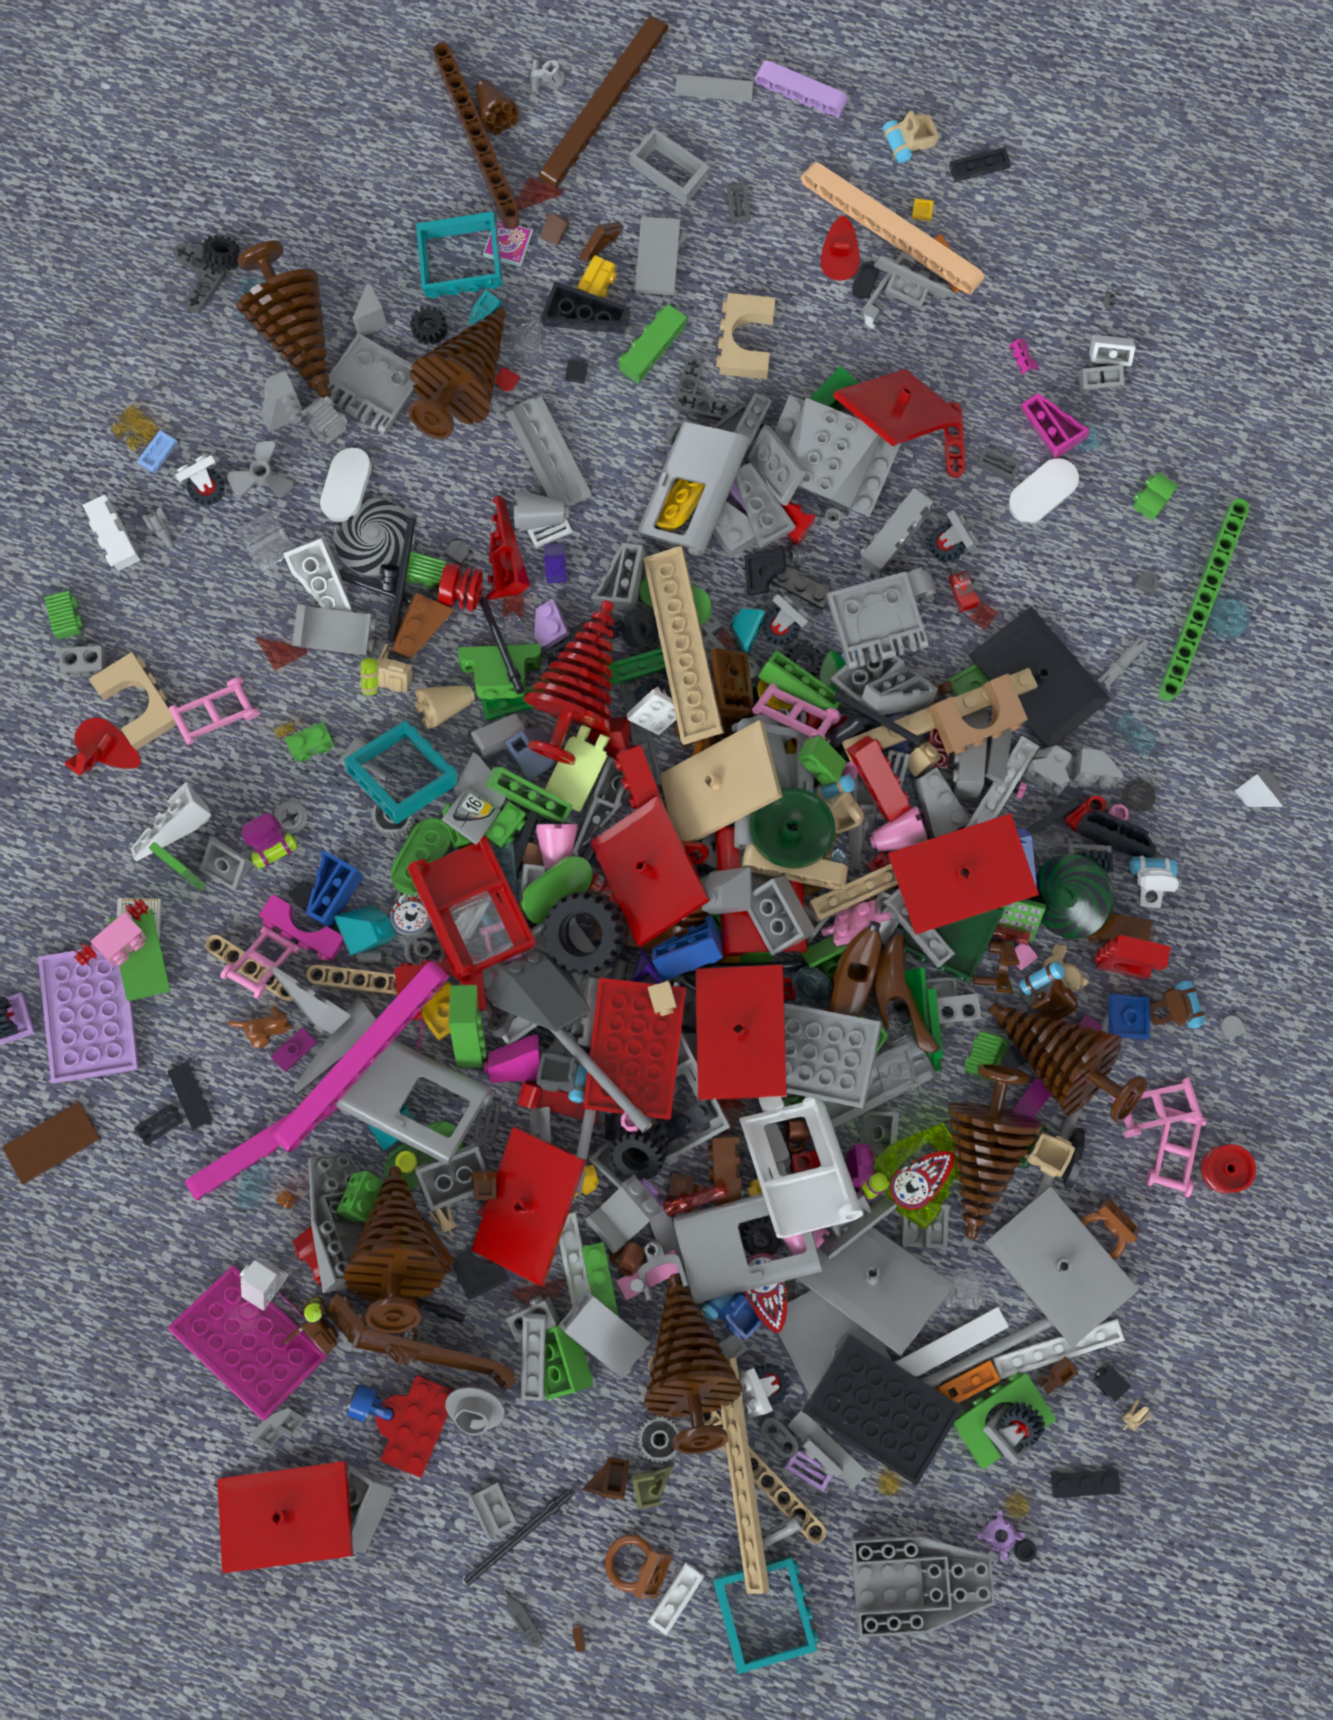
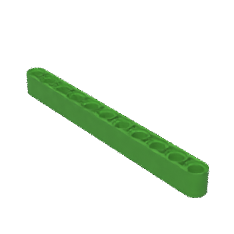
M1244 499L1234 500L1224 515L1158 690L1159 697L1164 701L1175 699L1183 687L1249 511V504ZM1234 508L1238 509L1241 514L1235 512ZM1227 526H1231L1234 531H1230ZM1220 544H1225L1227 549L1222 548ZM1214 561L1219 562L1221 567L1216 566ZM1207 579H1211L1214 585L1209 584ZM1200 597L1206 598L1208 603L1201 601ZM1193 615H1198L1201 621L1196 620ZM1186 633H1191L1194 639H1190ZM1179 651H1184L1187 657L1181 656ZM1172 669L1179 670L1180 675L1174 674ZM1165 687L1172 688L1173 694L1168 693Z

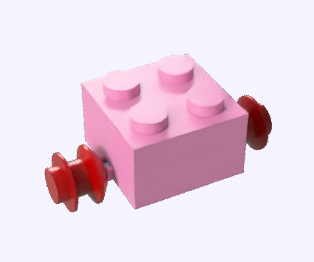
M134 898L135 904L132 906L126 905L128 913L123 912L90 941L92 943L90 946L82 943L83 949L80 952L74 950L76 952L74 958L82 966L85 964L90 966L89 960L91 959L97 960V953L95 952L97 950L113 967L121 966L129 959L128 955L132 951H138L145 945L146 936L132 921V918L136 921H142L140 916L143 913L149 914L146 911L149 907L141 898L138 901Z

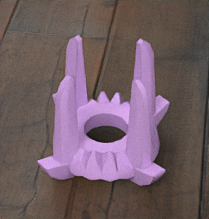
M997 1511V1519L988 1523L984 1533L977 1534V1539H985L990 1549L999 1552L1000 1561H1005V1557H1008L1007 1551L1013 1548L1016 1540H1023L1025 1538V1533L1016 1532L1013 1524L1003 1518L1002 1511ZM999 1529L1007 1532V1539L1002 1543L997 1542L995 1539V1533Z

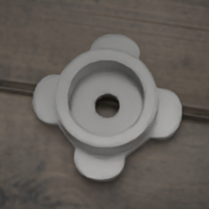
M828 507L825 510V516L821 518L822 525L831 526L833 530H837L840 527V521L844 518V513L836 508Z

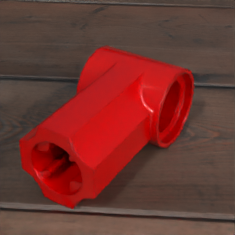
M1101 796L1086 798L1079 807L1064 818L1066 824L1075 833L1078 832L1077 825L1081 817L1088 812H1093L1090 807L1092 800L1097 802V810H1105L1106 802Z

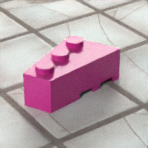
M1039 393L1021 404L1022 413L1054 459L1089 437V429L1079 424L1073 417L1065 414L1059 407Z

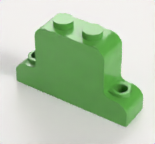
M541 644L506 645L512 662L521 675L520 681L524 688L522 694H517L513 684L509 682L507 677L508 671L497 646L458 647L460 669L466 673H474L476 694L479 698L512 699L521 697L526 693V672L539 669L542 666Z

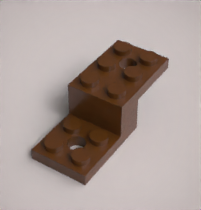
M720 648L710 650L715 695L723 733L705 738V749L722 741L720 735L725 739L736 733V731L733 732L731 726L738 723V719L753 713L754 703L747 652Z

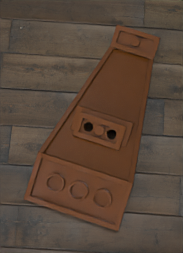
M337 1294L330 1301L326 1315L354 1348L389 1355L398 1366L404 1364L406 1367L413 1360L490 1375L503 1392L517 1381L514 1378L516 1374L508 1365L504 1366L499 1362L368 1329L364 1317L361 1314L356 1315L352 1311L353 1305L345 1296L341 1298Z

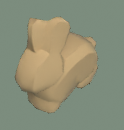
M1055 945L1052 956L1043 962L1042 968L1049 963L1059 961L1065 969V976L1061 979L1063 984L1072 992H1078L1080 987L1088 985L1089 980L1083 977L1082 972L1075 965L1063 962L1067 952L1066 945Z

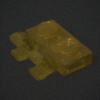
M133 404L118 417L120 423H116L111 427V430L114 432L113 434L118 439L128 430L135 434L125 440V443L128 444L127 447L133 452L143 442L148 446L161 430Z

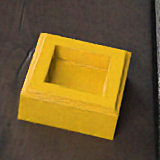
M915 198L912 219L931 221L934 201Z

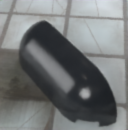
M862 713L855 714L826 733V741L838 754H841L845 751L842 744L843 741L878 728L881 725Z
M1101 810L1088 812L1078 822L1077 830L1081 835L1104 846H1111V849L1134 857L1144 856L1145 858L1156 854V845H1153L1152 840L1148 836V831Z

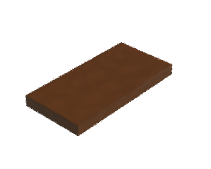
M77 1102L4 1145L2 1148L22 1185H25L101 1138L81 1102Z

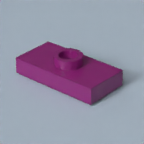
M302 1027L270 1057L286 1073L317 1042Z

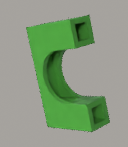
M1017 1371L1007 1378L1009 1382L1003 1386L999 1383L989 1390L991 1394L985 1398L979 1396L971 1402L972 1406L967 1410L963 1408L953 1424L958 1435L982 1470L1001 1458L988 1435L983 1431L986 1416L992 1407L1002 1402L1014 1404L1016 1402H1019V1404L1024 1402L1026 1407L1029 1404L1032 1405L1033 1411L1037 1409L1039 1411L1038 1416H1043L1044 1428L1057 1420L1027 1373L1023 1372L1020 1374Z

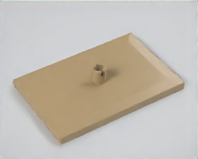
M760 720L660 775L668 814L681 841L696 842L782 797L764 722Z

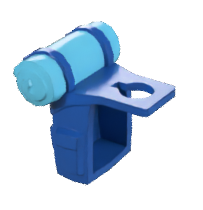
M744 1292L706 1301V1304L701 1308L704 1316L709 1320L715 1321L717 1318L723 1320L726 1323L727 1330L738 1339L747 1340L762 1323Z

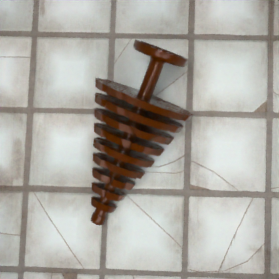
M271 240L250 247L238 257L237 262L243 270L261 269L266 282L259 283L249 289L250 292L244 293L240 297L241 300H238L236 304L238 306L236 307L237 310L246 316L245 318L255 326L254 328L264 336L263 338L268 343H272L271 346L277 353H281L280 356L285 361L290 362V367L294 371H301L299 376L304 380H309L307 385L311 389H317L319 397H330L331 392L326 386L330 381L329 374L325 373L328 367L327 361H324L326 349H323L325 337H323V315L320 310L321 299L319 298L318 273L312 269H297L276 275L272 263L277 261L284 252L281 242Z
M496 309L494 314H488L412 364L410 379L415 383L412 386L420 398L412 402L408 412L413 424L426 435L436 439L448 438L454 430V420L451 414L460 422L473 425V421L477 424L482 422L489 415L502 332L504 330L503 320L506 317V312L503 309Z
M997 1003L990 1006L989 1013L999 1019L997 1024L1001 1029L1006 1028V1035L1009 1040H1013V1046L1016 1050L1020 1048V1055L1025 1061H1028L1031 1070L1036 1072L1037 1078L1041 1082H1044V1087L1050 1094H1053L1052 1097L1056 1103L1061 1104L1060 1108L1067 1116L1073 1115L1082 1109L1100 1088L1116 1098L1110 1111V1117L1116 1123L1126 1119L1139 1103L1147 1086L1146 1078L1135 1076L1124 1087L1108 1078L1113 1069L1110 1067L1116 1063L1122 1044H1119L1122 1042V1038L1118 1034L1094 1030L1087 1026L1080 1029L1081 1026L1077 1024H1066L1068 1023L1067 1021L1053 1020L1052 1017L1044 1016L1042 1018V1015L1033 1013L1029 1015L1028 1011H1016V1008L1013 1007L1003 1009Z
M978 1064L977 1071L979 1075L995 1080L990 1106L971 1102H952L948 1105L949 1114L953 1117L950 1118V1127L956 1130L951 1132L952 1140L957 1143L953 1145L954 1154L958 1156V1158H955L956 1168L962 1170L957 1172V1180L963 1183L962 1187L958 1186L959 1193L965 1197L961 1199L963 1209L969 1211L962 1213L963 1221L968 1223L965 1236L969 1239H976L978 1237V1227L984 1226L988 1220L982 1215H990L994 1210L993 1205H989V1203L999 1202L1001 1195L996 1192L1005 1191L1008 1186L1006 1181L1011 1180L1015 1174L1013 1169L1019 1167L1022 1162L1018 1156L1024 1157L1029 1150L1027 1146L1033 1144L1036 1139V1135L1033 1134L1039 1133L1043 1127V1124L1039 1123V1120L1003 1109L1008 1083L1023 1085L1029 1082L1030 1075L1018 1069L995 1064Z
M393 1166L389 1169V1176L384 1180L382 1189H380L378 1198L360 1234L343 1280H346L345 1285L349 1291H358L356 1296L373 1302L366 1310V1323L371 1328L385 1333H401L416 1327L421 1321V1309L413 1301H417L416 1297H427L434 1293L433 1288H439L443 1283L442 1280H444L443 1267L425 1228V1224L421 1220L420 1212L416 1207L412 1194L407 1188L409 1187L407 1181L402 1176V1171L398 1166Z
M672 1274L668 1278L671 1287L666 1290V1302H664L660 1328L657 1334L659 1338L655 1344L656 1350L652 1359L644 1406L648 1407L647 1410L656 1415L666 1417L690 1416L691 1428L679 1432L674 1437V1450L683 1454L706 1453L724 1446L728 1442L727 1431L720 1426L705 1425L703 1412L711 1413L722 1409L721 1406L732 1404L735 1402L734 1400L741 1396L740 1392H743V1386L737 1379L733 1368L728 1366L727 1358L721 1353L723 1351L717 1344L709 1325L703 1319L704 1316L701 1311L697 1310L696 1302L690 1296L688 1287L681 1285L682 1279L680 1274Z

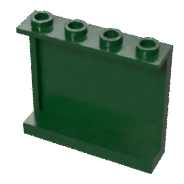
M997 908L935 928L937 933L955 953L937 969L943 972L947 970L954 972V977L964 982L966 979L971 981L1004 913V909ZM901 926L900 929L904 930L905 953L907 954L910 951L916 954L915 958L924 963H927L928 960L931 961L910 934Z

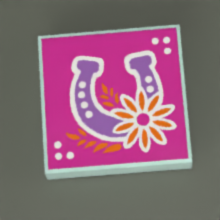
M497 220L501 262L521 267L533 230L521 226L511 230L506 229L502 222ZM490 232L483 256L494 259Z

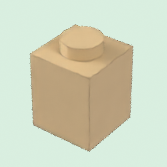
M927 742L910 754L907 767L917 777L927 772L941 757L937 753V749L930 742Z
M667 981L648 987L655 1013H660L661 1016L674 1013L673 1009L677 1008L670 982Z

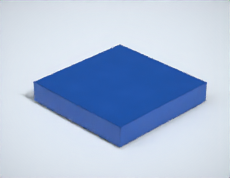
M1109 994L1108 1033L1118 1034L1121 1038L1149 1040V997Z

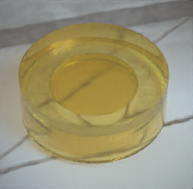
M288 722L278 726L273 731L276 738H282L293 733L295 727L292 722Z
M887 1472L878 1478L877 1487L883 1495L894 1496L900 1489V1481L896 1475Z
M1013 1494L1006 1500V1510L1012 1517L1022 1518L1027 1514L1029 1504L1025 1497Z

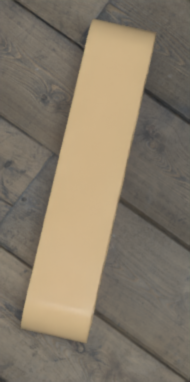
M754 845L745 847L742 868L751 867V872L772 877L786 876L791 881L834 890L845 889L848 866L845 864L823 859L804 868L791 869L780 867L761 856Z
M218 935L210 936L205 943L206 949L226 964L231 963L234 965L236 963L230 960L233 953L238 952L239 959L245 953ZM217 941H221V948L217 951H214V943ZM249 958L238 971L258 983L269 969ZM251 964L257 965L254 973H248V967ZM276 977L272 984L267 985L266 989L287 1002L293 1001L290 995H283L284 988Z
M313 965L307 970V979L318 987L397 996L395 974L324 965ZM317 971H322V978L318 981H314V973ZM342 973L344 975L343 981L335 983L334 977ZM359 976H364V984L361 986H356V978ZM379 979H386L385 987L381 989L376 987Z

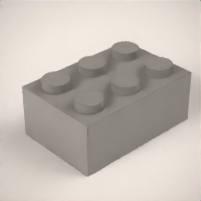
M477 1143L458 1149L449 1165L433 1159L415 1166L417 1177L431 1212L474 1195L471 1172L486 1170Z

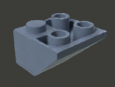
M541 725L523 730L505 741L506 749L528 782L558 763L531 751L527 747L531 740L550 742L551 739Z

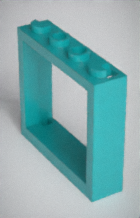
M494 211L416 223L421 285L426 297L438 298L442 295H457L461 292H477L481 289H496L504 286L498 223ZM491 230L495 274L431 283L427 239Z
M406 720L344 758L346 772L396 825L457 785L458 773L454 766L448 765L443 755L439 751L436 752L430 742L419 735L416 727L410 726ZM406 737L442 776L397 804L361 765Z
M791 1555L766 1562L767 1573L785 1567L788 1569L808 1644L744 1662L724 1585L744 1580V1570L741 1569L713 1578L738 1674L817 1651L818 1635L816 1629L811 1630L809 1621L813 1620L810 1606L805 1607L803 1598L807 1597L804 1584H799L797 1574H800L797 1560L793 1561Z

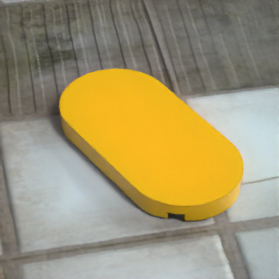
M678 478L669 491L656 526L660 530L668 532L677 529L685 523L698 505L705 489V484Z

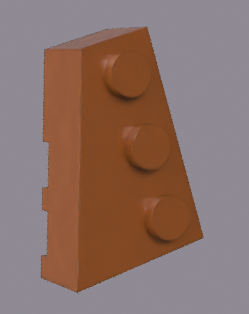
M418 593L414 594L390 653L407 660L412 659L454 609Z

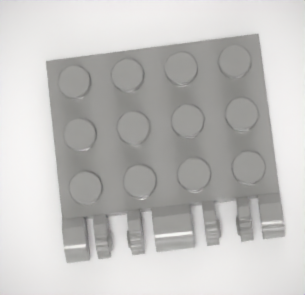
M358 333L329 374L330 382L326 384L331 392L329 398L334 402L339 392L344 393L338 402V408L343 410L346 406L345 412L356 419L362 414L360 421L363 423L369 420L373 411L376 412L377 415L373 419L371 427L373 429L378 427V431L386 435L415 392L412 386L415 383L410 379L412 364Z
M906 571L826 594L844 652L845 662L849 670L857 668L856 658L859 666L865 665V658L862 649L868 648L872 663L877 662L875 645H877L881 661L896 657L893 640H895V646L899 655L905 653L901 639L907 637L908 645L912 652L917 651V646L919 650L928 648V640Z

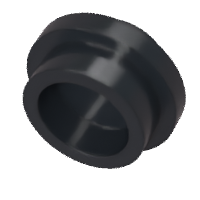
M1023 1538V1540H1018L1015 1543L1014 1554L1018 1560L1030 1562L1035 1558L1037 1549L1031 1540Z

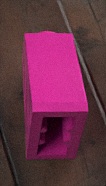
M538 1034L488 1052V1062H484L485 1075L489 1074L490 1083L537 1080L541 1060Z

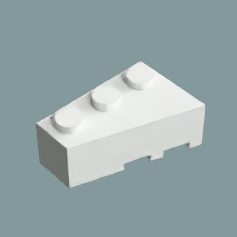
M106 495L83 504L90 519L88 522L93 532H97L99 536L97 541L100 547L108 553L105 557L111 567L115 566L119 571L140 561L116 509Z
M254 1260L251 1265L247 1264L240 1274L242 1277L240 1281L242 1297L264 1311L289 1274L269 1261Z

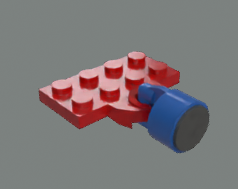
M416 1375L408 1395L395 1394L390 1395L385 1400L375 1398L376 1389L359 1383L352 1393L345 1412L347 1416L361 1422L365 1421L367 1414L375 1416L377 1428L383 1436L389 1439L380 1461L421 1478L448 1416L446 1399L454 1390Z

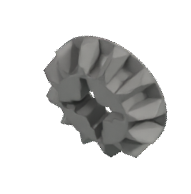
M294 801L282 803L274 812V816L282 826L281 831L286 834L299 833L305 827L308 819L305 808ZM286 811L291 813V815L296 814L294 825L290 821H285L288 818Z

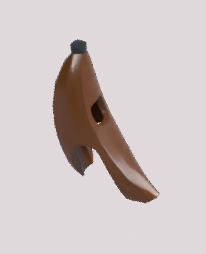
M871 921L869 926L862 929L844 950L831 979L830 1012L860 1018L878 968L881 952V935L879 931L881 923Z
M896 928L894 929V935L886 942L880 952L878 968L873 983L876 1008L885 1029H889L886 1006L893 1000L905 1003L911 1018L918 1048L932 1054L938 1052L941 1047L926 1027L912 990L906 982L904 930Z

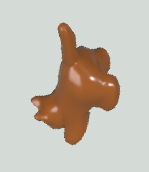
M272 1006V1012L267 1017L255 1018L247 1022L233 1020L227 1022L228 1025L234 1028H243L246 1037L251 1042V1046L255 1048L266 1047L269 1044L268 1040L271 1035L284 1034L292 1028L290 1024L286 1023V1014L277 1010L275 1006Z

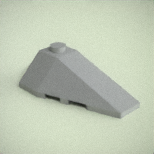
M269 966L268 969L309 1021L315 1024L313 1028L323 1035L326 1031L333 1034L351 1016L275 966Z

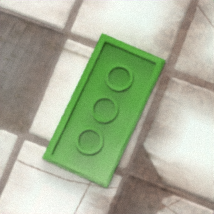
M152 909L146 910L149 913L148 915L143 913L140 916L142 921H136L132 918V921L142 930L147 939L144 941L145 945L140 950L132 951L128 955L129 959L119 966L127 1001L171 992ZM119 916L109 918L110 924Z

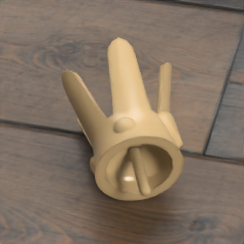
M450 1205L444 1206L447 1219L440 1208L433 1211L436 1218L431 1212H428L439 1225L441 1234L449 1231L450 1235L453 1236L450 1229L457 1225L453 1220Z
M1137 1398L1130 1411L1121 1418L1127 1424L1123 1430L1129 1426L1135 1432L1140 1424L1155 1415L1153 1414L1145 1418L1150 1413L1148 1407H1143L1135 1414V1409L1139 1403Z

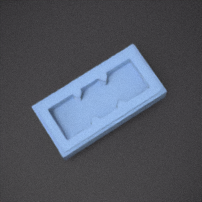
M160 430L139 457L137 463L151 473L156 474L178 444L177 440Z

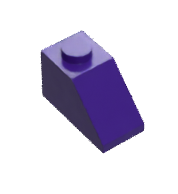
M564 543L544 544L547 584L567 582Z

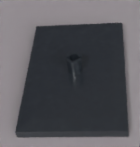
M1032 606L969 654V658L989 681L1005 674L1010 676L1027 668L1030 669L1038 687L1018 697L1028 719L1024 723L1045 748L1057 744L1111 700Z
M848 1334L802 1412L917 1486L963 1407L854 1336Z

